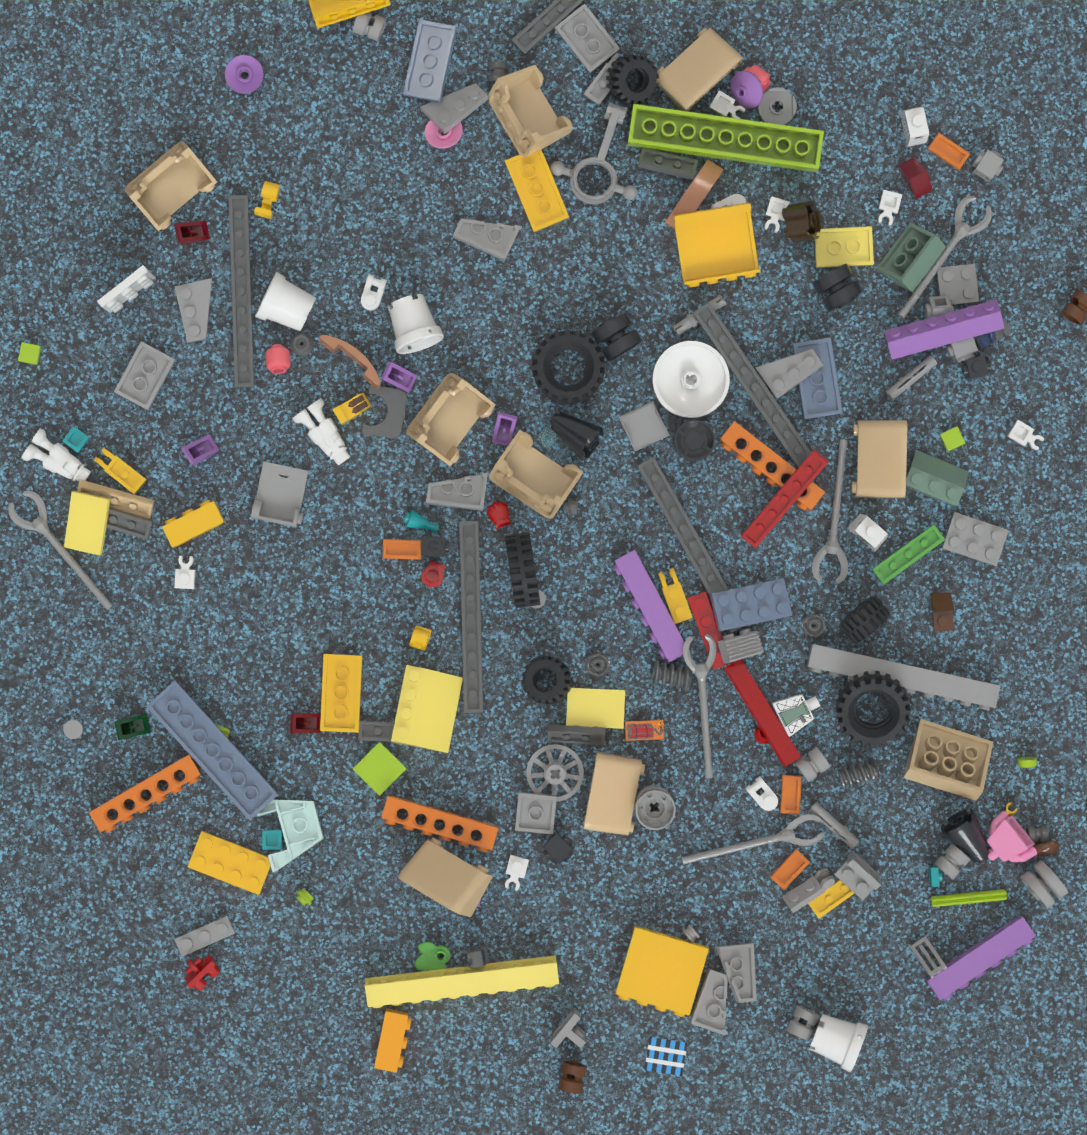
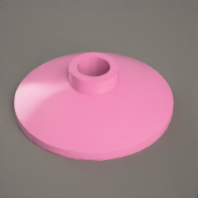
M431 120L425 128L426 140L436 148H448L455 145L463 133L461 122L444 136H442L444 133Z

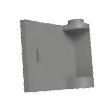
M263 461L251 518L296 528L298 524L301 525L303 513L300 512L309 471Z

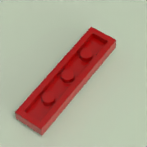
M706 592L688 597L687 600L708 656L710 646L704 635H710L716 643V656L712 664L713 670L731 664V662L723 664L717 642L723 640L721 633L718 632L716 619Z

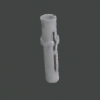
M718 295V297L709 302L715 312L727 305L721 295ZM687 314L685 319L673 325L672 328L680 336L690 328H695L698 321L693 314Z
M929 355L903 378L900 377L896 384L885 391L886 394L894 401L896 397L905 390L911 389L910 386L936 366V360ZM923 367H925V368H924L922 371H920L917 375L913 376V375L916 374L920 369H922Z
M818 802L810 808L809 811L813 815L820 817L821 822L836 834L835 837L837 839L840 838L851 849L859 843L860 840L848 830V827L839 823Z

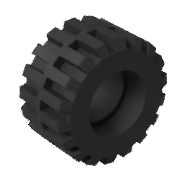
M627 54L624 57H618L617 61H613L611 63L613 67L608 68L607 71L610 74L606 76V80H609V84L606 85L607 88L611 89L610 94L615 96L616 100L629 104L645 103V100H650V95L656 93L654 88L659 85V83H656V79H659V74H655L658 70L652 66L654 63L651 60H647L648 58ZM635 68L639 75V82L633 90H629L626 84V77L629 71Z
M876 595L871 596L846 615L840 622L839 627L853 644H856L866 639L883 625L891 613Z
M540 656L535 660H531L530 664L525 666L526 670L522 673L523 680H521L522 685H524L523 690L535 702L551 705L560 702L561 699L567 696V692H570L572 674L563 661L551 656ZM544 669H551L557 675V684L549 692L540 690L537 685L538 674Z

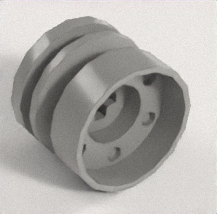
M650 785L637 793L634 811L642 826L650 830H660L672 823L676 807L666 789ZM657 802L658 808H653L652 810H650V804H655Z

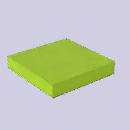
M381 742L353 768L379 796L407 769Z

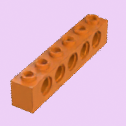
M735 421L719 440L722 442L720 445L728 452L731 450L737 454L736 458L743 464L749 463L752 466L751 470L759 476L763 474L767 477L766 482L774 488L776 485L779 488L784 485L781 482L783 474H788L791 477L796 471L793 466ZM737 439L745 441L746 446L744 449L736 447ZM756 450L760 453L761 458L759 461L751 459L752 451ZM768 462L775 464L776 470L774 473H769L766 470ZM811 482L806 488V494L803 497L799 496L796 500V505L803 511L806 509L810 511L824 495L825 491Z
M189 754L89 812L98 830L100 832L105 830L108 833L117 828L115 824L122 820L124 824L134 818L132 816L133 813L139 811L141 814L150 809L149 804L155 801L158 804L167 799L165 795L171 791L173 795L181 791L183 784L189 782L191 785L200 780L199 775L202 774V771ZM177 770H182L185 773L184 780L176 778ZM160 780L168 782L167 790H162L159 787ZM144 789L151 792V799L146 800L143 798L142 792ZM127 799L134 801V809L126 807ZM110 809L117 810V819H112L109 816Z
M392 795L387 796L381 817L385 819L384 822L387 824H403V828L411 831L417 828L422 830V834L432 836L434 833L440 835V839L446 841L455 839L459 841L458 844L469 847L472 844L477 846V850L488 852V849H493L499 826ZM401 808L406 809L408 812V816L404 819L397 815V811ZM418 814L426 816L427 821L424 824H419L416 821ZM437 819H442L445 822L443 829H437L434 826V822ZM461 825L464 829L463 833L455 834L452 830L453 826ZM479 830L482 833V837L479 840H474L471 837L472 831Z

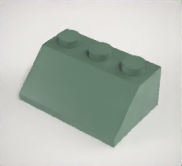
M910 222L876 269L900 287L913 293L944 251L946 245L935 234Z
M915 450L906 471V487L956 507L965 489L969 471Z

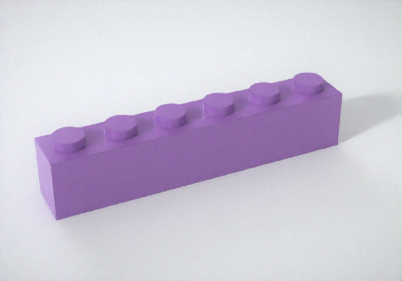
M996 299L907 325L894 327L884 332L893 360L1005 328Z
M633 550L614 560L615 565H613V568L618 576L622 575L624 579L622 585L626 592H631L634 597L631 601L635 609H640L643 615L640 618L644 626L649 625L652 631L649 635L654 644L658 642L661 648L658 652L663 661L667 659L668 662H671L682 656L685 642L636 551Z
M1018 915L948 962L946 970L943 969L940 974L934 975L935 977L932 979L928 976L925 980L939 1000H947L953 996L955 990L958 988L961 990L968 986L971 979L974 977L976 979L980 978L986 973V969L989 967L994 968L1001 963V959L1014 955L1017 952V948L1022 945L1025 947L1032 943V938L1036 935L1024 917Z

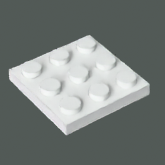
M142 265L97 302L109 313H116L123 308L125 301H131L139 295V290L150 287L154 283L153 279H155V276Z

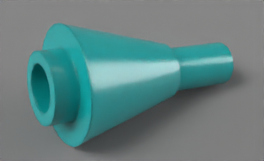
M413 509L410 512H406L403 522L406 523L405 527L426 528L437 532L439 525L429 522Z

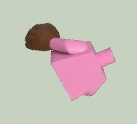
M1012 802L1008 803L1006 811H1002L991 823L990 837L987 842L991 846L988 858L993 861L1000 857L1003 862L1007 860L1011 862H1025L1036 855L1041 857L1050 856L1060 848L1059 844L1054 840L1035 845L1012 816L1017 813L1018 808L1014 811L1008 810Z

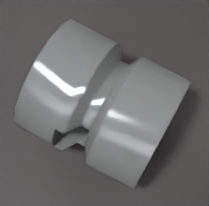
M371 12L358 15L354 23L353 33L361 36L367 34L369 39L378 42L382 36L387 18L377 14L372 16Z
M817 747L809 751L807 757L802 756L794 762L808 782L816 778L818 772L823 773L830 768L829 763Z
M951 843L945 850L946 855L940 856L934 864L954 880L960 873L959 868H964L971 859Z
M797 1005L793 1013L794 1019L790 1020L786 1030L802 1039L809 1040L813 1032L811 1027L816 1025L820 1015ZM800 1019L807 1020V1024L800 1022Z

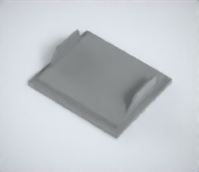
M653 401L619 417L635 452L669 436Z

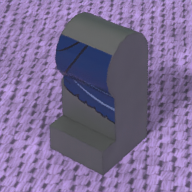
M1003 318L1005 329L973 337L979 350L1013 333L1005 318Z
M486 945L467 948L469 968L482 967L489 963Z

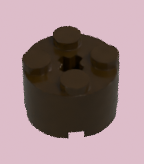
M813 201L790 204L782 209V216L786 224L784 228L785 237L787 239L790 238L794 243L819 238L817 233L821 231L819 212L814 211L813 206L816 205Z

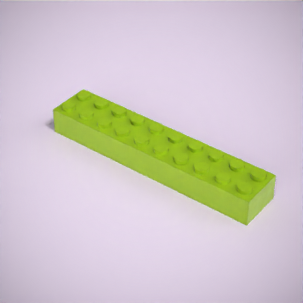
M633 104L627 146L817 172L819 170L824 131Z

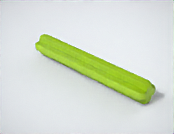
M1004 889L932 896L931 905L933 907L1006 900L1007 892Z

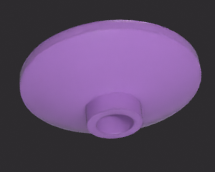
M240 55L228 63L225 70V79L233 91L248 94L254 92L261 85L263 69L255 58L248 55ZM243 73H248L247 79L241 77Z
M740 71L731 80L732 96L740 106L751 109L761 103L763 87L756 75L749 71Z

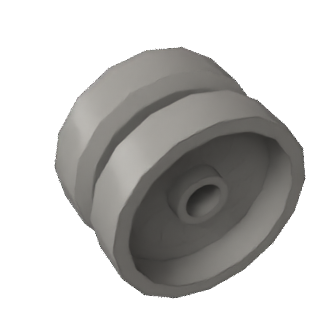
M1040 860L1033 866L1038 878L1032 872L1026 871L1020 876V879L1030 894L1048 910L1055 904V900L1050 892L1061 899L1068 894V890L1053 871Z

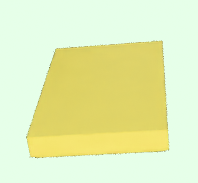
M872 226L821 229L817 233L819 238L814 239L816 268L840 267L846 263L848 266L874 265Z
M72 491L64 543L65 548L102 555L110 505L109 498Z
M571 688L570 692H567L566 726L578 725L623 729L625 690Z

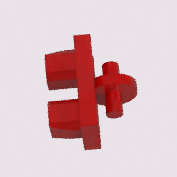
M210 954L203 960L200 957L195 961L189 958L187 960L189 967L185 970L188 975L185 977V980L190 989L194 987L201 991L207 984L202 977L208 974L214 978L220 973V970Z

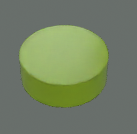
M1021 757L1017 759L1018 766L1021 768L1037 766L1036 757Z

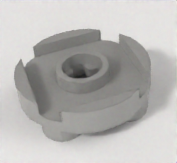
M780 87L771 88L763 94L761 103L758 105V113L763 122L779 125L789 123L797 109L795 98L786 89ZM775 102H779V106H782L779 112H775V109H772Z

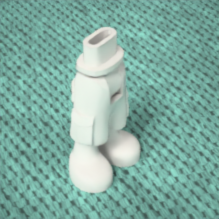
M320 398L307 407L319 422V426L315 425L306 409L292 419L297 424H304L310 430L308 436L331 460L334 459L336 464L340 465L350 458V455L346 451L347 447H344L345 444L333 420L325 418L322 411L324 401Z
M40 428L33 437L32 443L45 448L50 454L47 455L35 445L30 444L23 453L22 459L25 461L33 458L41 460L43 462L42 467L53 473H58L68 479L73 478L72 481L74 482L76 480L78 482L80 480L86 481L91 471L85 468V464H82L61 444L53 445L47 439L45 430Z

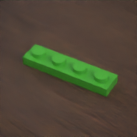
M933 524L871 570L882 585H884L942 543L945 538Z

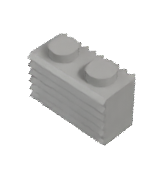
M749 628L739 631L740 635L734 636L733 633L722 636L723 640L717 642L723 664L763 653L764 650L762 649L758 631H751Z

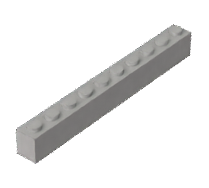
M815 644L810 646L806 664L807 667H811L810 671L821 673L822 670L829 671L830 676L839 678L841 674L848 675V680H854L853 676L856 674L859 677L863 676L865 671H868L869 674H875V671H880V675L885 676L887 673L891 675V679L899 680L900 685L905 688L907 693L915 694V691L923 692L922 696L934 698V695L942 696L941 700L952 702L953 699L960 700L961 705L970 707L972 703L979 704V709L990 711V707L996 708L1000 685Z

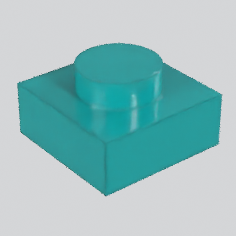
M73 426L62 442L79 453L90 437Z
M262 830V850H282V830Z
M928 866L929 885L931 887H940L939 882H942V871L937 866Z

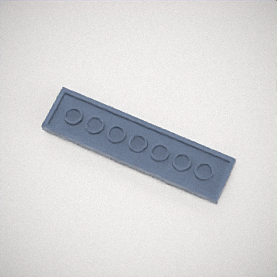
M176 680L146 706L249 821L279 795Z

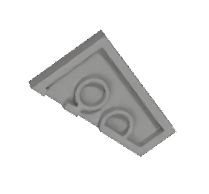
M475 83L442 97L441 103L432 101L420 106V109L446 134L489 98Z
M460 219L453 238L505 261L521 226Z
M212 278L175 286L187 343L207 339Z
M811 349L755 368L775 397L779 399L823 367L824 363L815 350Z
M488 472L481 475L466 476L460 479L428 484L426 504L483 511Z
M754 943L716 946L736 1002L757 1001Z
M708 968L689 1023L726 1036L725 1018L727 1012L728 979L725 973Z

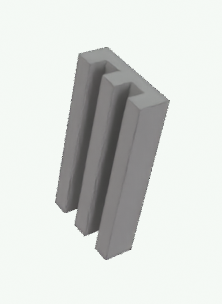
M926 936L910 946L931 979L935 977L934 975L940 974L943 969H947V966ZM924 942L940 963L939 967L936 966L922 944ZM916 947H919L920 950L923 952L929 963L934 968L933 971L929 969L923 958L916 950Z

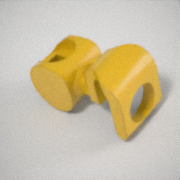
M268 181L264 182L261 192V198H263L261 208L255 207V215L272 220V202H277L279 184Z
M415 626L409 646L425 651L432 631Z

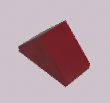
M915 157L897 166L915 199L933 190L927 170Z
M206 220L174 224L177 240L181 246L210 239Z
M291 713L290 733H322L320 731L321 713Z

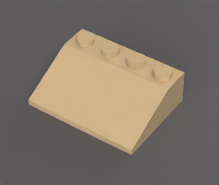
M920 719L903 778L977 801L983 793L993 741Z

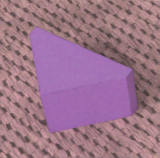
M389 361L381 379L410 393L417 375Z
M502 412L498 413L492 438L493 443L508 446L511 443L517 416Z
M210 434L181 448L193 466L219 451Z

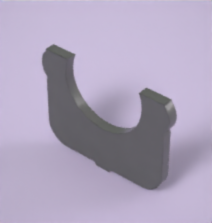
M370 385L368 395L375 394L382 397L387 404L388 412L384 421L378 425L369 426L363 423V435L367 437L374 435L390 439L399 437L403 419H405L407 396L405 392L388 387H380L377 390Z

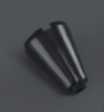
M563 412L555 413L550 420L551 429L583 461H585V457L588 459L600 443L598 441L599 435L603 437L605 429L601 426Z
M964 809L950 816L947 819L949 823L946 826L944 824L941 826L943 834L968 856L972 862L982 863L986 861L989 850L974 810L970 809V812H967Z

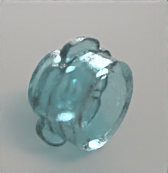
M544 429L539 434L538 440L542 443L543 447L549 448L556 444L557 434L553 430Z

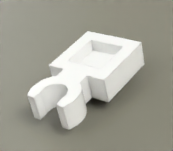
M718 91L709 107L723 117H726L729 113L732 118L740 119L736 116V111L745 112L744 107L733 105L735 99L721 91Z
M883 190L878 208L883 210V213L878 217V223L882 222L883 217L888 218V226L893 223V216L891 214L898 213L902 194Z
M771 196L765 215L770 217V220L765 223V230L768 229L769 224H774V232H778L780 228L778 220L784 221L782 209L789 205V201Z
M1019 420L1015 422L1007 436L1022 446H1025L1028 442L1034 450L1039 449L1034 444L1036 439L1044 441L1042 436L1032 435L1035 429Z
M179 556L178 561L181 569H175L174 588L195 589L196 570H190V566L194 562L193 556H190L187 564L183 562V556Z
M510 854L506 874L511 876L506 880L505 888H508L510 882H515V890L519 889L520 883L518 878L525 877L529 859Z

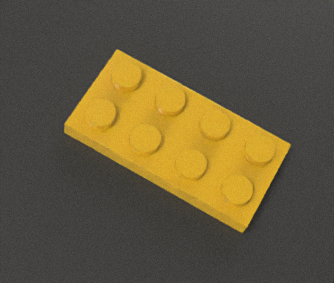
M542 150L526 158L517 155L505 160L533 232L569 218Z
M324 654L320 731L359 733L362 656Z
M201 831L188 867L259 895L271 865L269 857Z

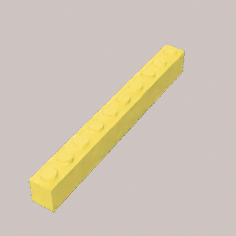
M556 955L487 963L485 966L476 968L462 966L365 978L367 1005L373 1008H380L390 1004L398 1006L407 1002L420 1003L423 1000L438 1001L441 998L448 997L456 999L465 995L473 997L481 993L496 994L498 991L514 992L517 989L523 988L531 990L540 986L553 987L559 984Z

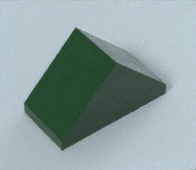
M147 714L114 721L118 740L151 733Z

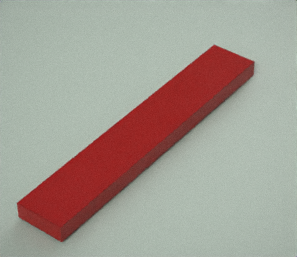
M813 449L743 532L741 537L756 549L827 465L829 460Z
M740 659L725 667L724 671L783 767L801 758L743 661Z

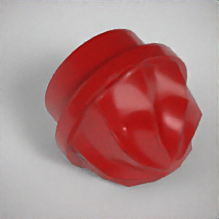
M758 726L754 731L756 741L761 744L769 743Z

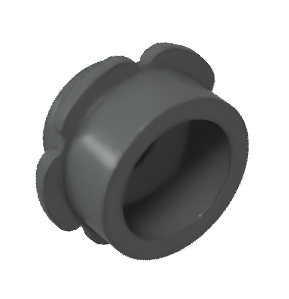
M569 498V502H565V512L569 513L570 517L578 515V501L572 500V498Z

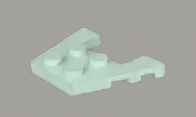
M272 800L257 814L259 817L277 811L287 850L268 855L272 872L278 871L324 839L314 801Z

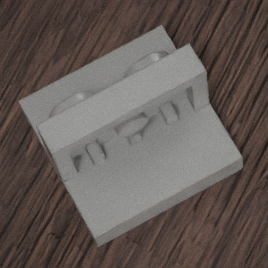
M853 850L847 855V860L834 873L837 878L862 900L873 889L877 890L881 886V875Z
M573 1008L550 1036V1044L555 1048L559 1046L565 1037H568L580 1048L586 1043L585 1032L576 1025L581 1019L580 1012L577 1009Z

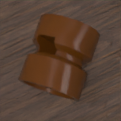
M1077 289L1070 298L1071 303H1067L1061 313L1068 320L1082 326L1087 319V294Z
M563 1061L561 1069L563 1076L559 1079L558 1089L569 1093L581 1094L584 1085L582 1078H585L587 1066L577 1062Z

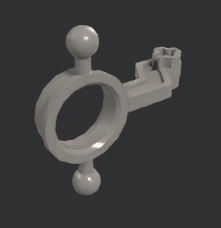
M609 102L604 117L609 122L597 158L583 159L576 164L574 169L565 167L560 161H555L550 166V171L553 175L560 176L564 174L571 177L570 185L572 192L580 201L586 204L597 205L605 203L613 196L614 192L623 194L627 200H634L638 195V191L633 185L624 187L617 184L616 171L605 160L616 124H623L628 108ZM597 164L609 172L611 184L603 194L591 196L579 188L577 176L580 170L587 165Z

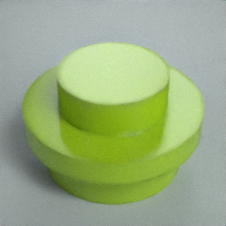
M304 888L296 892L298 895L296 899L303 906L306 904L310 906L312 904L313 897Z

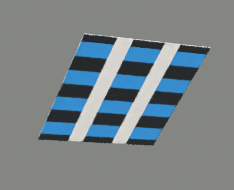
M650 1037L644 1070L682 1076L687 1043Z

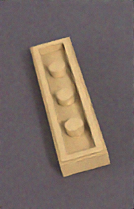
M80 480L78 484V492L109 498V507L147 519L152 517L155 500Z

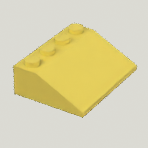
M406 665L391 742L448 753L463 678Z

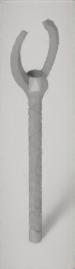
M968 196L959 202L955 211L954 236L898 314L899 317L905 319L910 309L917 302V299H919L927 285L957 245V242L968 235L980 232L988 226L992 218V210L989 206L986 207L984 219L977 225L970 227L967 223L962 222V215L966 205L974 201L976 197Z
M843 439L839 441L830 537L826 544L818 551L812 563V572L818 582L822 581L819 567L826 554H836L840 561L841 573L835 583H841L848 574V561L837 539L847 440Z
M32 491L23 492V495L32 498L38 507L39 517L32 523L20 518L14 510L13 502L9 503L8 511L13 522L22 528L34 530L46 536L47 540L62 555L96 598L100 600L102 605L107 610L113 606L112 603L49 530L47 511L42 498Z
M706 634L704 637L710 646L706 663L695 664L689 650L690 643L693 640L691 636L686 639L683 645V656L688 667L696 675L699 684L705 778H713L705 682L709 669L715 660L716 643L710 635Z
M813 814L802 815L793 820L778 834L682 857L683 865L778 841L799 846L814 845L823 838V832L813 839L795 838L793 829L808 820L821 822V818Z

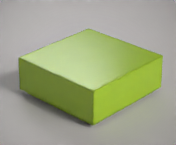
M22 342L18 361L38 365L42 346Z
M958 426L939 434L947 452L965 444Z

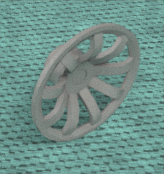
M551 744L540 748L530 758L526 772L527 781L532 791L538 794H543L541 791L550 783L552 784V795H557V785L561 784L568 794L557 797L556 802L563 801L573 796L580 788L584 777V769L579 756L573 750L564 745ZM550 749L562 750L557 762H554ZM544 751H546L549 760L548 765L537 759ZM568 752L575 760L563 766L564 756ZM533 762L542 767L544 772L531 774ZM578 764L579 776L566 772L567 769ZM545 777L546 780L536 788L532 778ZM565 778L578 780L572 790L565 783Z

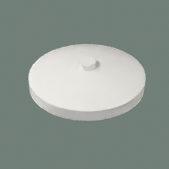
M684 341L671 346L660 356L654 367L652 382L655 395L665 409L680 417L698 418L711 413L723 402L729 389L730 376L727 364L717 350L702 342Z

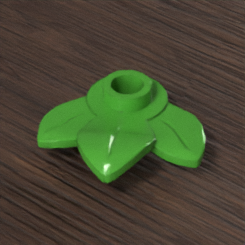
M423 942L418 945V949L422 954L416 959L414 966L423 971L445 969V963L449 961L451 956L450 950L443 945L436 946L432 942ZM442 953L444 957L440 958L437 954Z

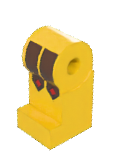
M361 393L332 410L340 423L344 425L362 414L363 411L372 405L365 394Z

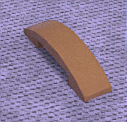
M708 159L665 223L675 229L673 215L696 211L724 170Z
M321 335L319 337V342L333 354L340 349L366 370L363 378L377 390L380 389L381 382L376 370L359 350L349 343L332 336Z

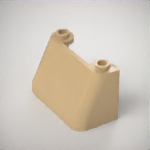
M704 28L697 35L699 38L666 68L661 67L655 73L659 74V79H656V83H659V88L681 111L689 112L695 103L731 72V69L735 70L742 63L743 57L711 28L708 30Z
M536 65L498 78L488 95L493 111L518 153L523 158L531 156L563 138L573 129L572 123L567 117L560 116L557 118L540 88L544 78Z
M181 141L125 187L124 191L159 231L166 229L171 224V215L199 191L202 193L212 191L217 181L184 141Z
M449 373L408 426L406 434L447 465L451 466L460 456L457 446L479 417H489L493 413L496 404L454 373Z
M857 420L856 424L853 425V436H856L858 440L857 478L855 482H852V493H855V497L904 498L906 493L907 421Z
M519 430L495 464L489 477L493 483L542 516L549 519L553 518L583 472L574 464H566L564 468L532 447L533 440L530 434Z
M596 751L595 767L593 769L583 829L628 836L629 832H633L635 821L631 820L639 776H643L645 764H642V759Z
M434 837L427 839L402 869L398 878L449 910L471 917L493 876L487 873L488 869L479 864L477 867L472 866L445 850L441 846L443 842Z

